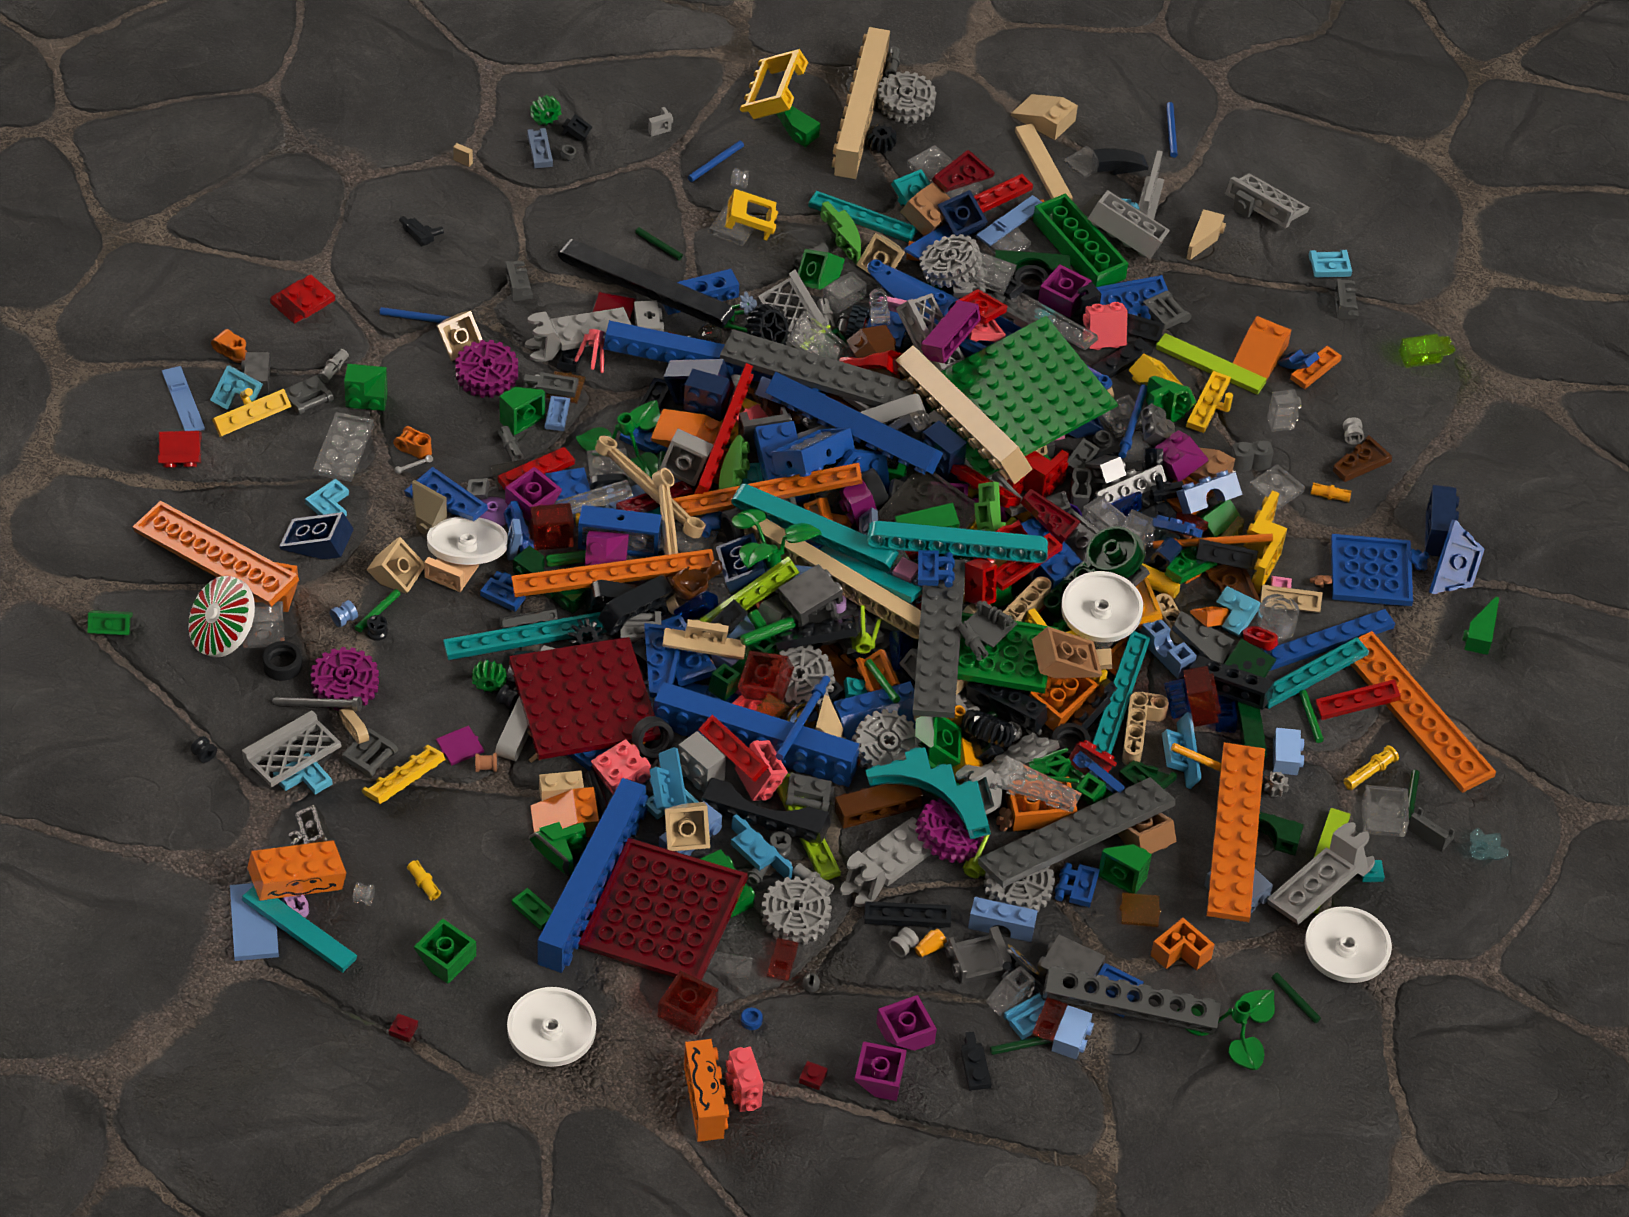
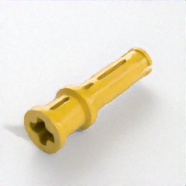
M1390 745L1384 747V751L1373 755L1369 763L1343 780L1345 787L1348 790H1353L1374 773L1384 771L1387 765L1399 760L1397 751Z

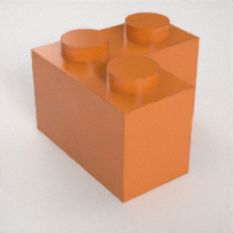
M1182 918L1153 942L1151 957L1165 969L1170 967L1179 958H1182L1197 971L1212 958L1215 944L1186 919Z

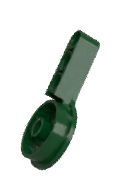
M1120 526L1108 527L1096 533L1088 543L1086 563L1083 561L1044 598V605L1051 617L1061 618L1063 616L1061 611L1063 593L1069 583L1078 576L1095 571L1111 572L1124 578L1133 575L1140 568L1145 557V547L1140 537L1129 529Z

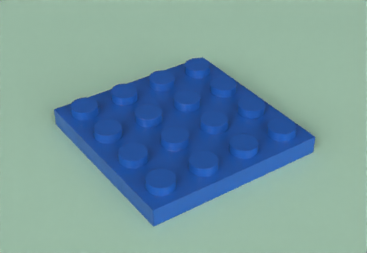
M1332 534V599L1412 606L1411 541Z

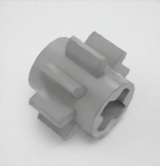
M1271 771L1269 777H1264V791H1267L1271 797H1282L1283 792H1288L1289 785L1287 783L1289 778L1285 777L1281 772Z

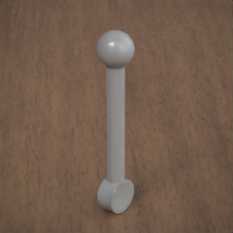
M427 455L422 460L402 467L397 466L394 471L396 474H400L403 470L419 464L431 463L433 457Z

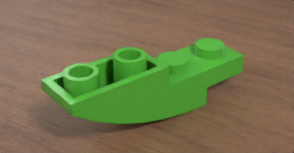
M829 201L822 203L820 213L822 220L836 234L835 242L837 246L846 253L849 259L857 264L861 256V240L854 221L845 209L838 212Z
M741 435L736 436L725 456L720 473L719 490L740 486L742 484L741 479L748 478V470H750L748 453H750V446Z
M999 482L978 484L979 502L974 503L977 529L995 532L1002 526H1006V522H1001Z

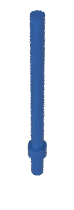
M1141 385L1125 436L1121 439L1118 454L1121 458H1125L1128 450L1131 449L1133 433L1147 393L1146 385Z
M823 676L820 683L813 688L812 696L776 754L778 760L784 759L818 700L823 698L826 693V687L830 682L828 676Z

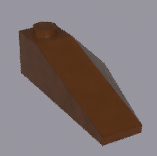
M886 325L862 328L846 340L857 358L889 350L895 351L896 345L895 338ZM867 369L902 380L899 371L897 374H894L887 369Z

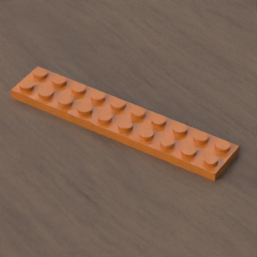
M159 501L133 526L134 531L217 578L232 576L244 581L251 589L253 597L270 607L299 581L297 574L162 501Z
M1371 631L1358 637L1369 650V655L1354 662L1351 666L1368 686L1395 679L1401 700L1385 705L1457 788L1463 793L1495 777L1496 771L1374 632Z
M1231 743L1223 744L1206 916L1243 922L1250 921L1265 748Z

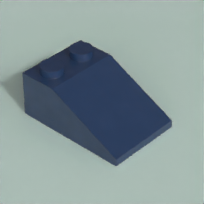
M343 512L292 519L279 547L281 550L320 559L340 558L354 529Z

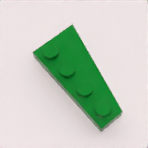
M1191 546L1185 550L1183 549L1180 556L1172 561L1166 568L1165 575L1171 578L1172 581L1182 584L1218 565V563L1195 559L1197 546Z

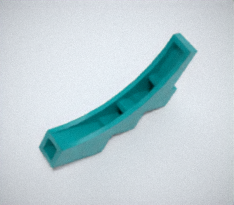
M916 747L905 752L906 760H895L891 764L875 765L866 770L870 786L905 784L934 793L957 812L966 826L970 839L991 834L978 781H966L957 786L952 765L941 764L931 769L925 747Z

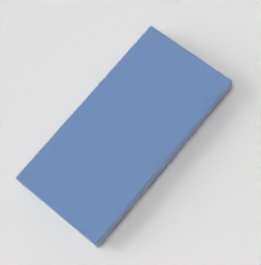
M253 883L230 885L235 961L279 957L277 925L242 901V896L254 886Z

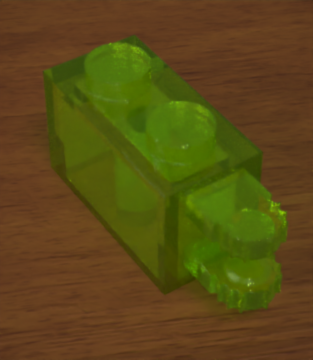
M1438 334L1403 338L1399 354L1405 367L1409 368L1442 363L1443 356L1450 355L1456 350L1454 345H1449L1452 342L1450 336L1439 337Z

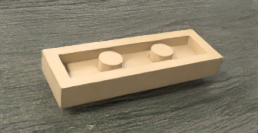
M1262 585L1260 601L1262 606L1320 613L1323 592Z

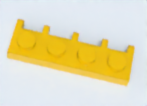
M426 745L424 747L425 751L417 756L411 755L409 757L410 761L401 767L395 766L393 768L394 772L385 778H377V783L370 788L364 787L362 793L381 804L413 781L421 778L429 770L437 767L438 764L445 760L444 754L430 745Z

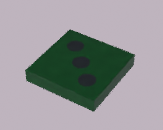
M1241 639L1225 662V665L1265 678L1276 662V658Z

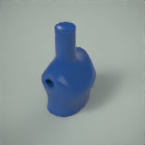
M721 511L703 514L700 518L706 525L702 533L704 538H708L711 531L720 530Z

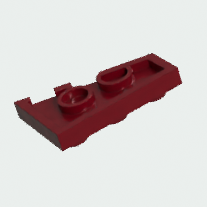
M967 150L933 177L932 182L944 192H948L992 178L995 172L972 152Z
M1032 489L1025 494L1020 502L1061 544L1065 542L1081 522Z

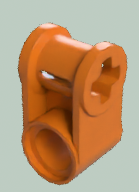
M229 329L223 330L211 341V345L216 352L223 354L233 362L241 363L242 360H245L247 352L245 350V339L234 334Z
M410 426L404 427L403 433L393 440L398 450L413 455L418 459H424L427 455H432L431 437Z

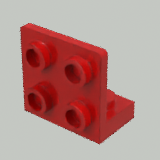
M1084 740V742L1078 741L1068 757L1073 767L1085 775L1090 769L1088 767L1079 768L1073 761V758L1080 750L1108 773L1112 766L1115 767L1117 763L1113 761L1115 758L1113 755L1106 751L1101 753L1096 751L1097 746L1087 740Z

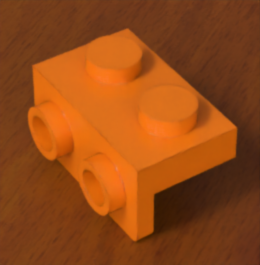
M880 649L866 659L860 657L856 659L858 672L864 677L866 681L865 687L868 692L883 689L866 667L865 661L868 659L874 662L891 686L900 684L885 650Z

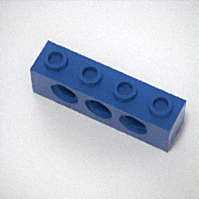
M732 269L677 282L720 301L739 297V282ZM663 304L668 315L681 312Z

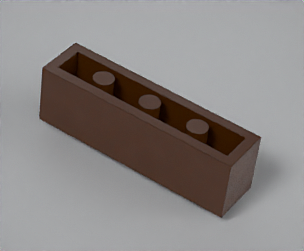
M881 784L835 797L834 810L842 828L845 829L921 808L923 794L920 788L915 786Z

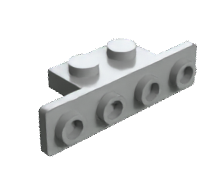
M1156 465L1145 471L1130 469L1125 471L1126 476L1103 484V489L1095 493L1100 509L1106 510L1149 491L1151 486L1156 485V475H1161L1163 482L1167 481L1162 465Z

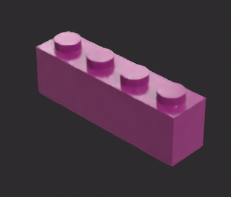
M958 300L927 338L923 340L921 344L923 355L930 361L944 364L981 320L979 305Z

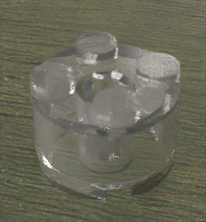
M1272 594L1265 597L1260 604L1256 626L1277 634L1278 641L1285 640L1294 635L1299 617V607L1291 598L1288 600L1283 598L1284 595Z

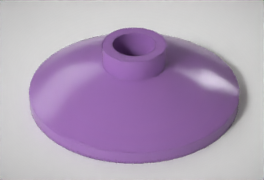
M499 497L481 499V501L487 504L488 510L479 518L493 521L501 527L506 525L503 513L508 505L505 503V500Z

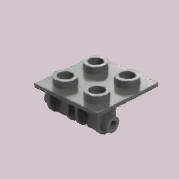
M979 601L976 605L978 610L967 620L974 632L981 637V642L992 648L1017 625V622L1012 619L1011 615L1003 613L1000 609L997 610L995 606L991 608V605L987 604L986 601Z

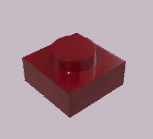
M398 1013L389 1029V1036L409 1043L418 1027V1020Z
M807 1061L799 1077V1083L820 1090L828 1068Z

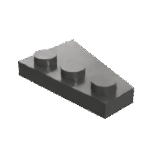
M1180 611L1172 627V630L1189 646H1194L1200 652L1199 656L1220 663L1224 662L1234 639L1212 627H1206L1199 620Z

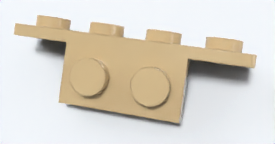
M688 619L685 631L665 628L663 647L735 659H744L745 645H742L741 640L727 638L729 626L719 623Z

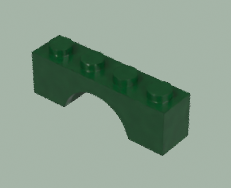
M995 250L994 276L1002 273L1013 279L1015 272L1026 265L1039 266L1050 276L1059 264L1070 269V255Z
M529 545L513 559V572L515 575L544 572V555ZM589 587L544 593V595L559 604L562 609L574 614L585 604V596Z
M766 638L748 645L745 650L744 659H739L731 667L724 663L711 674L708 691L723 701L727 700L772 662L776 650V642Z
M1260 812L1258 831L1264 833L1272 840L1276 851L1295 856L1304 824Z

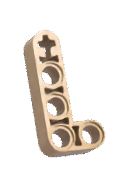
M1134 692L1131 694L1122 753V762L1126 766L1133 760L1141 761L1146 720L1160 722L1166 718L1169 700L1165 696L1146 692Z

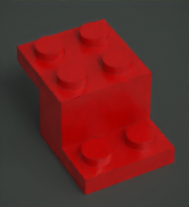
M311 274L270 297V303L294 324L303 318L306 319L335 301V294Z
M159 432L160 455H158V463L163 464L165 468H176L177 464H183V467H197V463H201L202 432Z
M1062 449L1052 460H1049L1034 451L1025 456L1032 470L1016 484L1010 479L1007 482L1019 495L1023 490L1028 492L1032 489L1045 498L1051 495L1058 485H1062L1066 480L1065 473L1069 464L1067 462L1069 453Z

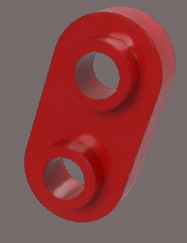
M1250 626L1243 630V639L1252 645L1266 651L1273 650L1278 646V635L1258 626Z

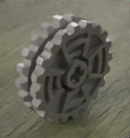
M905 71V73L896 72V75L889 74L888 78L884 77L882 82L879 83L878 109H882L881 113L883 115L887 114V118H894L896 122L903 121L908 123L912 121L917 123V120L923 121L925 117H929L931 112L934 111L936 99L935 86L931 85L932 82L930 80H925V76H918V73L915 72L913 74H910L909 71Z
M953 234L948 238L946 236L942 237L940 241L935 240L933 245H928L927 250L922 252L919 264L928 283H931L932 286L938 285L939 288L943 286L949 288L954 284L956 286L960 285L962 281L967 282L969 277H974L975 272L980 270L983 258L975 239H971L970 236L964 237L963 234L959 236Z
M813 646L789 648L786 652L782 650L779 652V657L772 659L773 665L768 666L770 673L766 674V678L769 680L767 685L770 693L777 700L788 706V708L794 707L798 703L809 701L813 688L820 683L823 676L830 678L824 695L829 696L828 692H833L834 690L833 685H831L835 683L831 662L828 661L826 654L822 655L820 649L813 650ZM823 698L818 700L816 704L817 706L822 705L821 701L823 700Z
M883 709L882 713L874 711L872 716L869 714L865 716L864 721H861L855 730L856 734L852 737V741L860 743L858 759L861 761L859 764L861 768L866 767L870 769L875 765L883 766L891 764L895 760H906L905 752L919 747L918 745L922 743L921 740L915 737V729L912 727L914 723L912 721L908 722L906 720L907 716L904 714L899 716L897 711L894 710L892 713H888L887 709Z
M1048 866L1004 888L986 872V879L984 880V887L986 888L984 892L985 895H990L988 900L1038 910L1039 912V907L1045 908L1047 901L1051 900L1052 895L1050 893H1053L1052 885L1055 882V878H1052L1054 872Z
M795 876L794 880L786 877L784 882L778 880L775 882V887H768V893H764V901L761 905L762 925H767L766 932L773 933L775 940L780 938L782 943L792 942L794 946H797L798 942L806 945L808 940L815 942L818 935L823 936L825 934L824 928L828 929L832 906L828 905L831 899L825 896V889H819L817 882L812 884L808 878L800 880V877Z

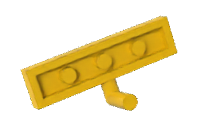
M1215 371L1212 372L1187 421L1186 427L1204 433L1216 409L1224 412L1230 411L1233 394L1230 392L1226 393L1224 403L1220 401L1230 383L1231 377Z
M247 388L240 393L244 403L243 406L212 419L219 436H224L292 407L285 390H279L251 402L249 397L253 393L252 389Z

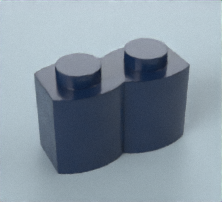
M1168 537L1145 564L1164 572L1181 552L1182 546L1172 537Z

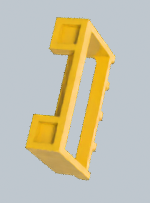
M800 49L759 60L758 66L760 69L754 72L756 79L749 84L751 91L744 97L746 104L741 105V112H749L753 119L790 110L794 100V96L788 89L794 71L797 75L804 74L808 64ZM767 70L771 74L785 71L776 96L755 101Z

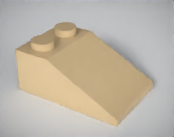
M1031 94L1011 113V116L1026 125L1033 124L1037 131L1056 140L1076 121L1078 105L1064 97Z

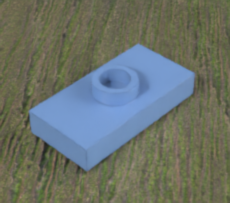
M551 396L545 429L564 431L570 398Z
M513 519L511 521L506 550L508 560H513L517 556L519 546H522L523 536L520 519Z

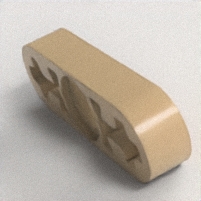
M1164 593L1157 595L1156 600L1162 612V620L1171 629V640L1175 643H1183L1184 641L1172 630L1175 621H1169L1166 618L1167 616L1177 618L1180 613L1179 609L1170 595Z
M352 708L339 710L344 727L358 744L369 741L365 724Z

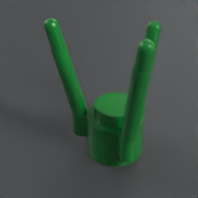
M1068 748L1040 758H1034L1033 761L1029 762L1032 778L1037 777V781L1048 780L1079 783V779L1045 776L1049 773V767L1070 762L1069 758L1052 762L1046 761L1067 752Z

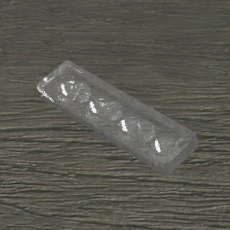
M623 480L555 501L552 508L556 519L566 518L581 512L582 505L605 506L614 501L625 500L633 496L628 481Z

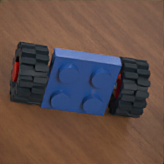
M860 305L853 306L847 324L846 338H850L862 328L886 325L895 338V350L900 351L903 339V352L914 346L897 312L873 307L871 315H869L870 308Z

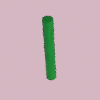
M394 589L355 625V630L361 632L367 626V620L373 615L381 614L401 595L400 592Z
M871 659L866 660V667L893 703H898L901 699L874 662Z
M1302 690L1299 692L1315 741L1316 743H1321L1324 741L1308 693L1306 690Z

